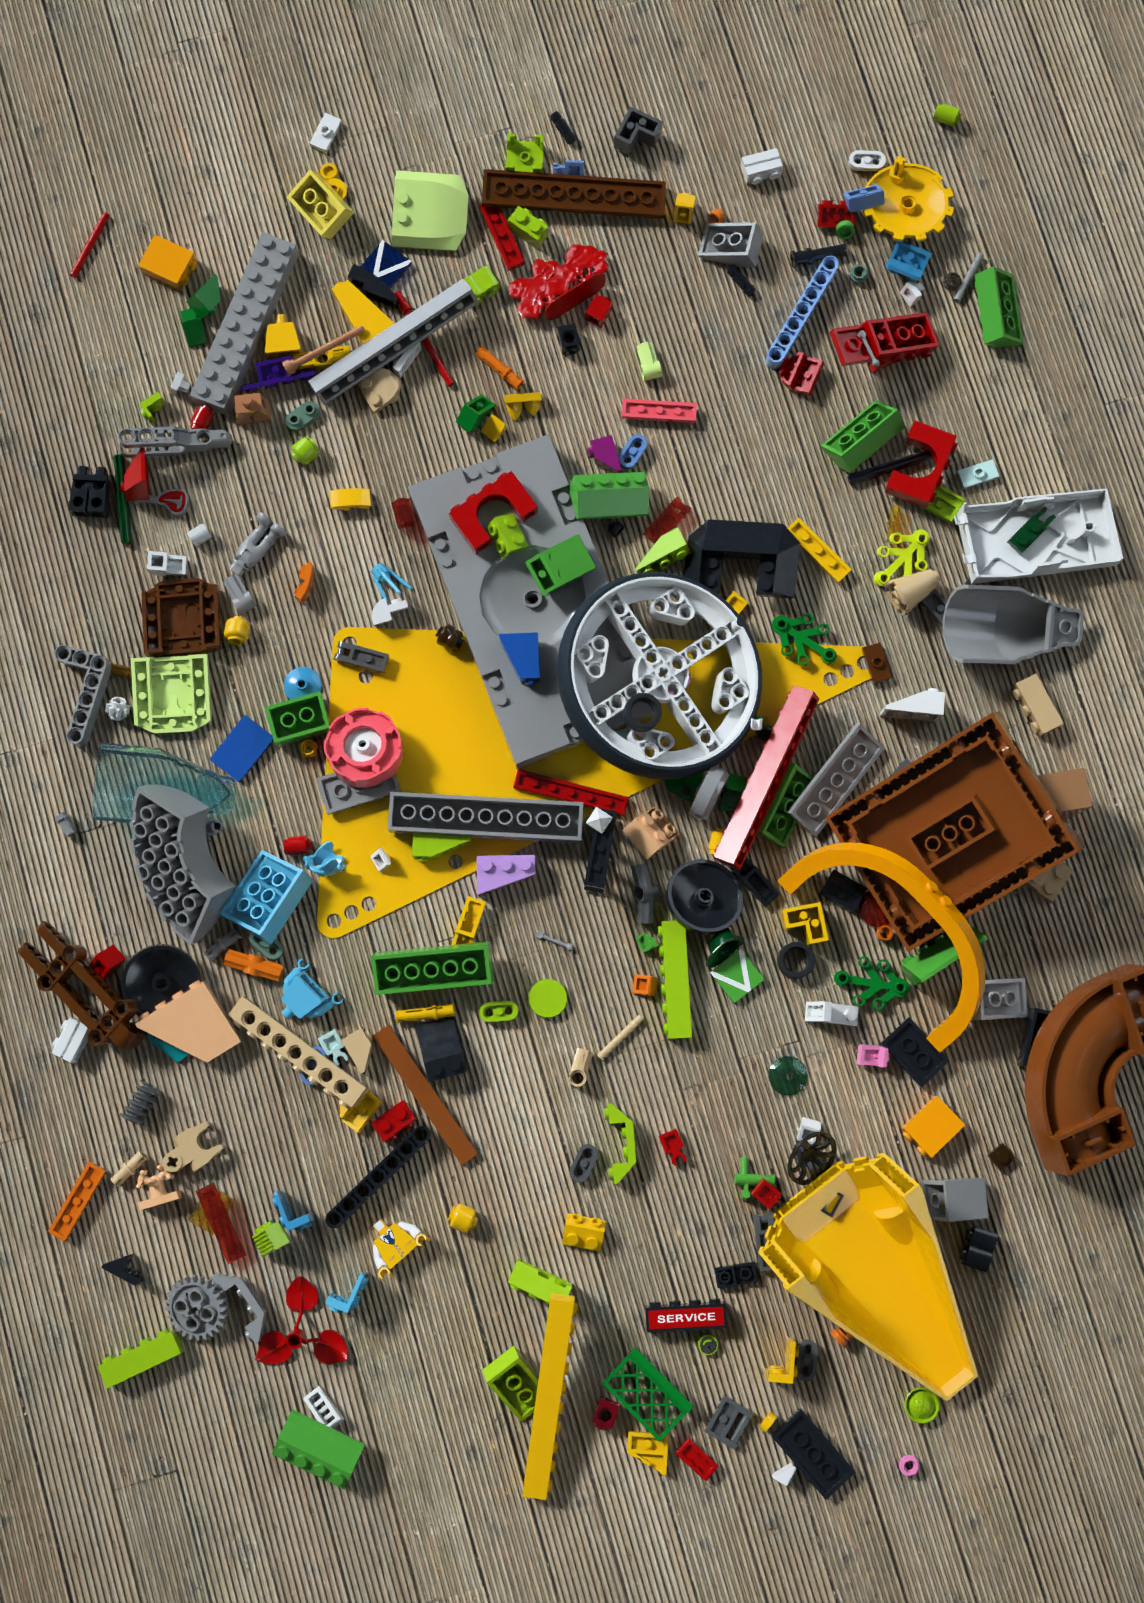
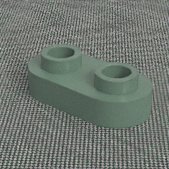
M305 402L286 416L285 423L288 429L293 432L302 430L318 419L320 409L315 402ZM313 408L312 412H307V409ZM297 418V422H291L292 419Z
M251 933L249 934L250 944L267 960L277 961L281 958L283 947L276 939L270 945L263 940L257 942L255 940L256 937ZM274 949L277 953L273 955L269 951Z

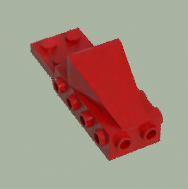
M927 312L867 320L862 325L834 328L829 332L841 366L868 363L872 373L901 360L911 361L918 357H921V359L928 358L940 346ZM862 330L866 333L865 338L875 358L880 362L877 367L872 365L873 361L863 340L858 337V333Z

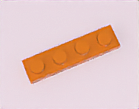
M88 1161L49 1228L48 1232L64 1242L67 1241L106 1174V1169L92 1161Z

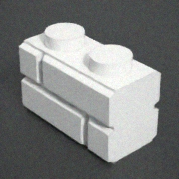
M777 148L741 158L740 165L746 184H758L767 178L774 180L782 174L783 165Z
M70 1017L69 1020L63 1022L61 1026L62 1033L59 1038L57 1037L54 1040L51 1048H53L52 1054L70 1063H77L88 1042L90 1030L81 1021Z

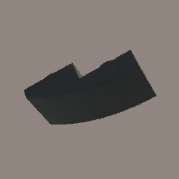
M755 1261L714 1268L717 1288L759 1281Z

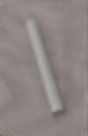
M977 253L953 299L956 303L961 302L984 257L982 253Z

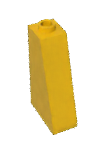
M349 280L339 282L332 288L333 295L352 328L355 329L358 326L365 328V331L357 336L362 345L395 324Z

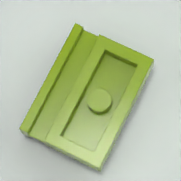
M942 485L940 487L936 486L934 492L937 495L934 503H929L926 510L951 524L954 515L957 514L965 499Z

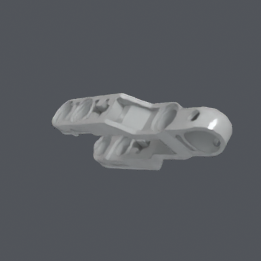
M179 427L126 428L121 430L118 436L120 453L126 458H135L142 447H153L151 451L145 452L146 457L178 456L188 452L208 451L214 448H227L233 442L232 435L224 430L184 429ZM149 433L152 438L141 439V436ZM164 433H167V435L171 437H163ZM130 434L133 439L123 441L122 436ZM204 437L207 438L209 441L203 443L199 439ZM165 446H171L168 450L164 449ZM123 447L134 449L132 452L127 453L123 450Z

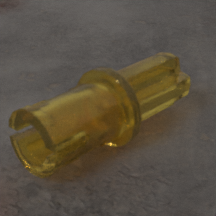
M900 505L891 506L889 522H887L888 536L886 542L891 543L890 535L896 532L899 533L902 523H900L902 506ZM894 536V541H898V536Z

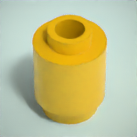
M717 828L716 831H712L708 847L710 855H715V849L722 840L724 829Z

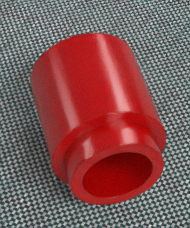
M202 405V407L197 406L190 420V428L208 429L214 417L213 410L206 405Z
M307 835L288 837V839L283 840L285 855L298 856L309 854V850L313 848L311 838L308 839Z

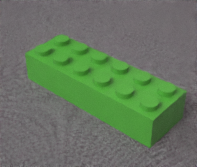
M490 941L375 952L371 956L375 995L492 984L495 980Z

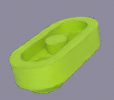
M512 1001L488 1002L481 1006L479 1014L485 1022L510 1021L517 1017L519 1010L518 1006ZM507 1007H511L513 1010L510 1015L505 1013ZM487 1009L493 1010L492 1016L486 1015Z

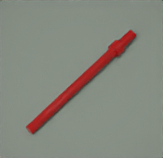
M400 291L395 292L394 294L400 304L399 308L407 316L412 312L413 308L409 302H406ZM426 337L421 342L447 386L451 387L454 385V381L428 337Z

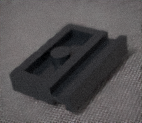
M833 870L820 895L854 913L868 888Z

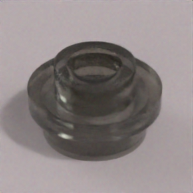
M955 272L946 274L943 279V285L949 291L959 289L962 283L961 277ZM952 280L955 284H950L949 281Z

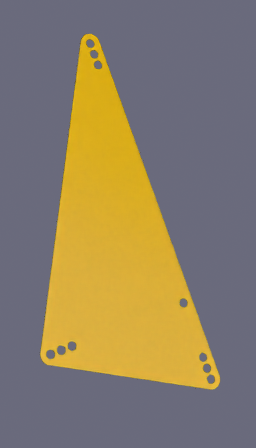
M346 627L336 633L332 648L329 700L330 723L332 724L337 717L356 708H368L369 710L381 711L388 715L400 733L404 747L403 759L396 771L401 792L561 801L513 788L518 769H516L464 633L462 646L459 650L455 649L453 652L437 644L438 637L435 635L438 630ZM347 637H353L357 642V646L389 654L384 674L333 660L334 655L338 651V642H343ZM650 638L656 647H667L677 653L697 641ZM636 640L637 645L642 647V643ZM755 642L762 671V693L756 717L766 716L771 727L776 724L779 712L784 707L787 695L794 685L814 691L820 699L818 702L820 704L871 679L868 669L862 670L857 665L858 659L864 656L862 647L865 646L821 645L825 649H834L837 654L834 663L825 664L822 662L820 654L803 644L805 655L808 656L809 662L806 666L801 667L797 664L798 655L795 644H790L793 647L792 654L784 656L781 653V643ZM702 643L703 648L708 650L707 645ZM725 645L688 668L691 674L689 676L691 683L685 689L713 732L721 725L728 713L727 711L723 714H717L711 708L716 675L727 667L733 668ZM788 647L783 649L785 653L790 652ZM346 650L344 656L349 657L350 651ZM827 652V653H826V657H828V658H832V657H833L832 653H830V652ZM687 653L688 657L690 659H693V655L691 653ZM647 656V660L653 663V659ZM803 657L799 659L801 663L806 662V659ZM672 662L674 667H678L675 662ZM851 665L854 668V675L850 678L843 677L840 672L841 667ZM369 670L373 674L371 682L362 683L359 680L360 672ZM827 673H834L837 676L838 680L834 686H828L824 683V676ZM724 675V679L729 682L728 676ZM734 691L735 695L740 698V694ZM720 700L721 706L725 707V703ZM662 703L661 719L653 729L667 732L673 736L674 745L668 751L693 747L694 745L667 705ZM679 704L680 709L685 711L684 705ZM653 718L642 721L641 723H648ZM690 720L691 725L696 727V723ZM750 729L744 740L756 735V731ZM636 734L638 741H640V736ZM701 736V740L704 743H707L706 738L704 736ZM660 739V744L666 747L665 741ZM585 742L519 768L520 770L626 797L662 781L660 779L637 776L613 766L597 755ZM645 749V754L651 757L650 751ZM326 757L325 775L334 773ZM390 796L331 815H327L325 805L323 804L321 846L328 841L332 842L334 845L333 852L336 855L345 857L341 866L344 864L347 866L339 873L331 876L326 875L322 877L319 875L318 929L326 937H342L477 871V856L510 855L537 841L472 838V842L434 859H428V862H418L416 858L412 857L413 834H395L388 831ZM583 806V819L590 816L595 809ZM379 848H382L390 856L391 864L379 873L370 856ZM453 855H459L463 859V864L458 869H453L449 865V858ZM366 897H372L376 901V907L372 911H366L362 907V901ZM350 905L356 906L359 911L358 916L352 920L346 918L344 913L345 909ZM331 914H337L341 917V924L337 928H331L327 924V919Z

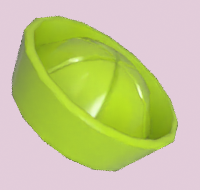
M919 1387L913 1389L907 1395L905 1411L912 1421L926 1424L937 1417L940 1403L935 1393L927 1388Z

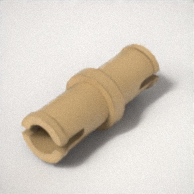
M138 1150L128 1162H124L122 1168L110 1178L114 1185L116 1184L117 1187H120L148 1160L144 1153L141 1154V1150Z

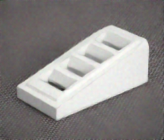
M320 1386L303 1398L318 1422L334 1429L345 1420ZM320 1395L321 1398L313 1404L312 1400ZM325 1402L326 1405L318 1410L317 1407ZM329 1409L330 1412L323 1417L322 1414ZM334 1416L335 1419L328 1424L327 1420Z

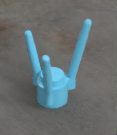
M383 563L377 564L371 570L374 576L372 580L376 583L383 599L386 598L387 603L389 600L380 581L382 583L387 581L398 594H401L398 587L391 581L390 575L408 589H413L411 585L394 573L389 566L385 567Z

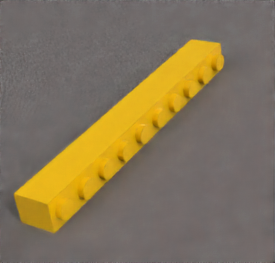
M557 1293L550 1294L522 1497L546 1500L547 1493L552 1492L553 1480H549L550 1473L554 1474L556 1461L552 1460V1456L557 1454L558 1441H555V1435L560 1434L561 1428L558 1414H563L564 1402H560L561 1395L566 1393L567 1382H563V1378L569 1372L570 1363L566 1362L567 1355L571 1356L572 1350L569 1336H574L575 1323L571 1322L572 1316L577 1315L578 1304L574 1303L575 1296Z

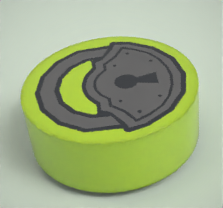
M703 1334L698 1340V1348L703 1354L712 1355L718 1349V1341L712 1334Z

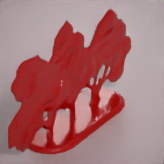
M573 244L566 253L564 265H559L557 261L545 262L544 260L536 259L531 268L534 274L533 278L521 277L509 284L510 290L508 295L517 299L521 298V302L516 309L522 318H537L542 308L548 305L544 311V316L547 320H554L595 295L606 282V277L602 273H605L609 267L606 263L608 253H605L603 250L598 251L594 246ZM585 268L588 269V274L585 275L586 278L582 275ZM574 281H582L581 283H579L578 285L569 290V285L571 283H573Z

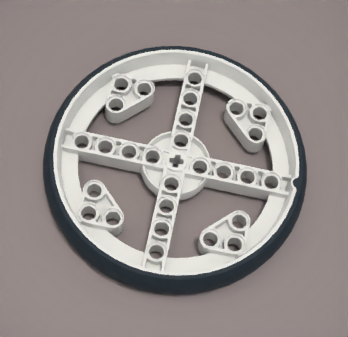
M645 572L621 577L604 585L591 594L578 607L564 631L557 659L558 688L565 712L571 724L583 741L597 755L628 773L660 780L679 779L703 773L711 767L717 766L738 748L750 731L751 718L755 719L757 716L762 693V671L758 650L748 627L734 608L719 594L687 577L661 572ZM670 596H673L676 602L672 601ZM654 600L647 608V613L651 618L683 626L696 613L708 622L714 630L679 653L667 647H656L628 605L640 601ZM655 605H658L661 608V611H658L655 608ZM614 608L619 609L621 614H617ZM681 612H684L687 618H684L681 615ZM608 617L636 659L632 672L633 682L597 706H594L588 691L587 682L594 683L603 676L609 642L602 635L595 636L594 638L593 636L598 627ZM625 624L630 625V626H631V630H628V629L625 627ZM717 634L722 636V640L717 637ZM636 640L642 643V647L637 645ZM594 643H598L601 646V650L597 649ZM702 643L707 645L708 650L703 648ZM725 645L733 668L727 667L716 675L711 708L717 714H723L727 711L728 713L721 725L713 732L685 689L689 680L688 668ZM579 653H583L586 656V660L582 659ZM687 653H691L693 655V659H690ZM647 656L653 659V663L647 660ZM672 662H675L679 669L674 668ZM590 669H594L597 676L592 675ZM724 675L728 676L729 682L724 679ZM642 681L648 684L649 689L643 686ZM668 688L674 690V695L669 692ZM627 691L632 692L633 695L648 693L658 699L660 704L665 703L694 746L683 750L668 751L674 745L673 736L667 732L654 729L648 732L631 730L625 740L612 730L606 721L624 710L627 701L630 699ZM734 691L740 694V698L735 695ZM720 700L725 703V707L721 706ZM612 701L617 702L619 708H615L612 705ZM679 704L684 705L685 711L680 709ZM596 711L602 712L603 718L598 717ZM690 720L696 723V727L691 725ZM634 733L640 736V741L634 738ZM701 736H704L706 738L707 743H704L701 740ZM660 739L665 741L666 747L660 744ZM645 749L650 751L651 757L645 754Z

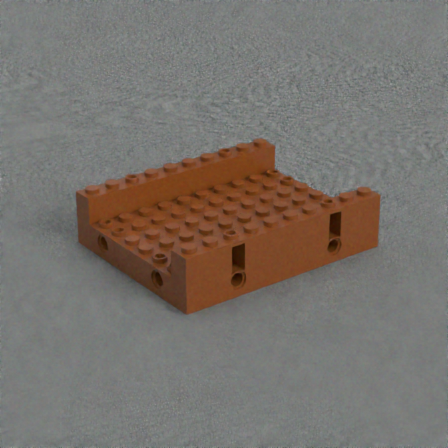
M1000 711L987 715L825 817L840 843L851 842L874 845L891 851L912 863L931 881L936 883L938 889L951 899L952 903L965 918L1086 847L1077 831L1071 830L1009 733L1008 729L1010 726ZM855 866L908 952L944 931L917 900L896 881L875 870Z

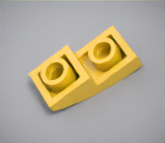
M348 488L330 491L331 509L349 511L350 508L369 509L371 506L370 489Z

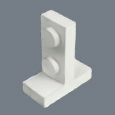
M826 1001L806 1002L805 1021L857 1026L859 1007L834 1004Z

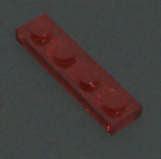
M215 1183L197 1190L198 1199L227 1263L230 1264L246 1256V1252Z

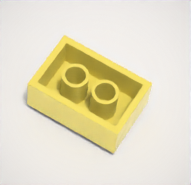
M311 169L287 196L289 201L322 237L330 240L355 213L322 175Z

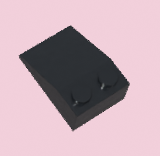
M453 1016L415 1025L429 1082L468 1072Z

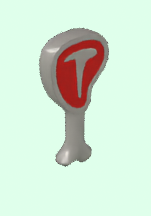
M169 489L158 496L149 495L150 500L132 501L135 505L141 502L157 504L165 507L172 515L177 517L183 516L189 507V496L182 489Z

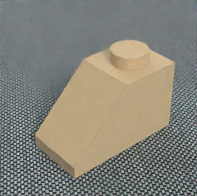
M363 1028L356 1030L341 1040L361 1074L367 1072L373 1048L371 1042L373 1037L368 1029L364 1030Z

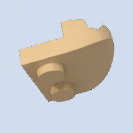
M384 368L378 369L357 383L374 413H378L390 403L395 404L400 397V388H402L400 378L394 372Z

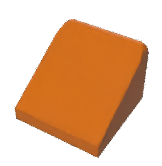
M635 974L632 993L655 997L658 978Z

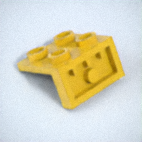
M787 1337L785 1369L778 1365H770V1368H765V1378L768 1382L793 1384V1379H797V1366H795L794 1362L795 1358H798L799 1345H796V1342L791 1337Z

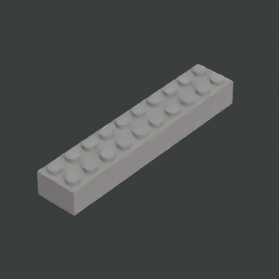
M265 232L261 233L190 393L194 404L199 406L206 405L215 412L226 416L229 415L234 404V396L238 395L267 329V325L299 256L296 244Z
M390 792L388 831L395 834L429 833L466 835L472 838L581 844L583 802Z

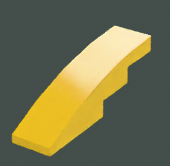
M467 896L451 945L474 942L486 905L485 901Z

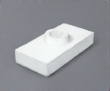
M325 113L309 143L310 147L327 153L342 124V120Z

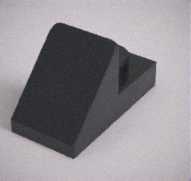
M134 1253L105 1263L101 1267L135 1286L140 1285L144 1279L140 1275L141 1272L133 1267L127 1268Z

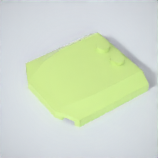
M396 171L392 247L453 252L458 250L461 241L467 234L469 195L461 175Z
M208 654L131 658L134 725L158 734L194 732L212 721Z

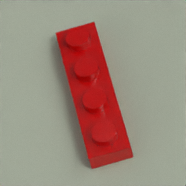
M479 205L507 271L523 266V257L501 208Z

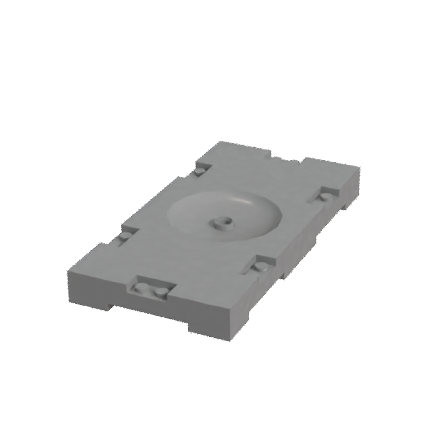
M548 434L496 454V457L464 469L459 467L408 486L411 500L488 693L516 769L551 757L552 754L584 742L571 724L560 697L557 679V659L564 631L578 607L596 590L609 583L584 520H577L569 493V483ZM512 471L538 506V513L522 523L507 503L498 500L487 502L479 510L477 519L491 538L492 544L478 554H475L450 520V510L455 505H461L466 502L470 495L478 494L486 484H492L497 481V478L502 473ZM513 513L529 547L526 550L511 553L502 559L488 532L487 525L495 517ZM579 534L597 568L554 593L543 596L525 562L539 553ZM530 598H536L538 602L535 604H530L528 600ZM614 608L617 614H621L619 609ZM608 617L598 627L593 636L594 638L595 636L602 635L609 642L603 676L594 683L587 682L588 691L594 706H597L633 682L632 672L636 659ZM538 632L540 682H536L535 685H525L520 682L500 643L499 634ZM594 643L595 647L601 650V646L598 643ZM579 653V656L586 660V656L583 653ZM590 669L591 674L597 676L596 671ZM642 681L643 686L649 689L648 684ZM627 691L628 696L631 698L633 693ZM612 701V705L615 708H619L618 703ZM638 702L632 707V716L638 722L645 721L654 716V711L646 703ZM596 711L597 716L603 718L602 712ZM623 711L606 721L607 725L614 731L628 727L623 718Z

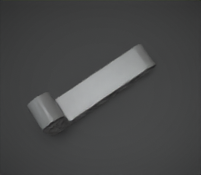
M60 645L54 653L58 661L67 666L87 671L66 736L70 743L78 747H84L90 740L112 668L111 662L102 655ZM69 652L68 657L63 659L64 653ZM86 656V662L81 664V659ZM104 661V666L98 669L99 663ZM98 679L97 686L93 687V681ZM92 697V703L87 705V700ZM86 715V721L81 723V718ZM81 733L80 740L75 741V736Z

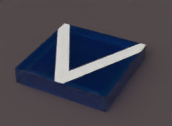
M382 240L360 267L376 275L391 289L412 262Z

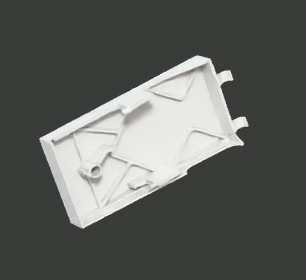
M1107 489L1016 497L1011 501L990 504L967 505L964 502L958 513L954 515L955 524L959 525L965 555L962 554L963 562L968 566L971 584L1117 566L1123 560ZM1045 506L1047 508L1046 512L1038 519L1044 524L1050 515L1054 514L1056 518L1020 555L1007 541L1033 515H1036Z

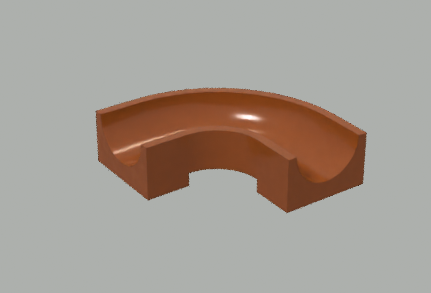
M1124 964L1080 984L1057 1003L1046 1017L1034 1039L1025 1075V1105L1031 1132L1045 1170L1069 1177L1136 1146L1125 1111L1122 1107H1117L1114 1091L1117 1076L1123 1065L1137 1054L1144 1055V965Z

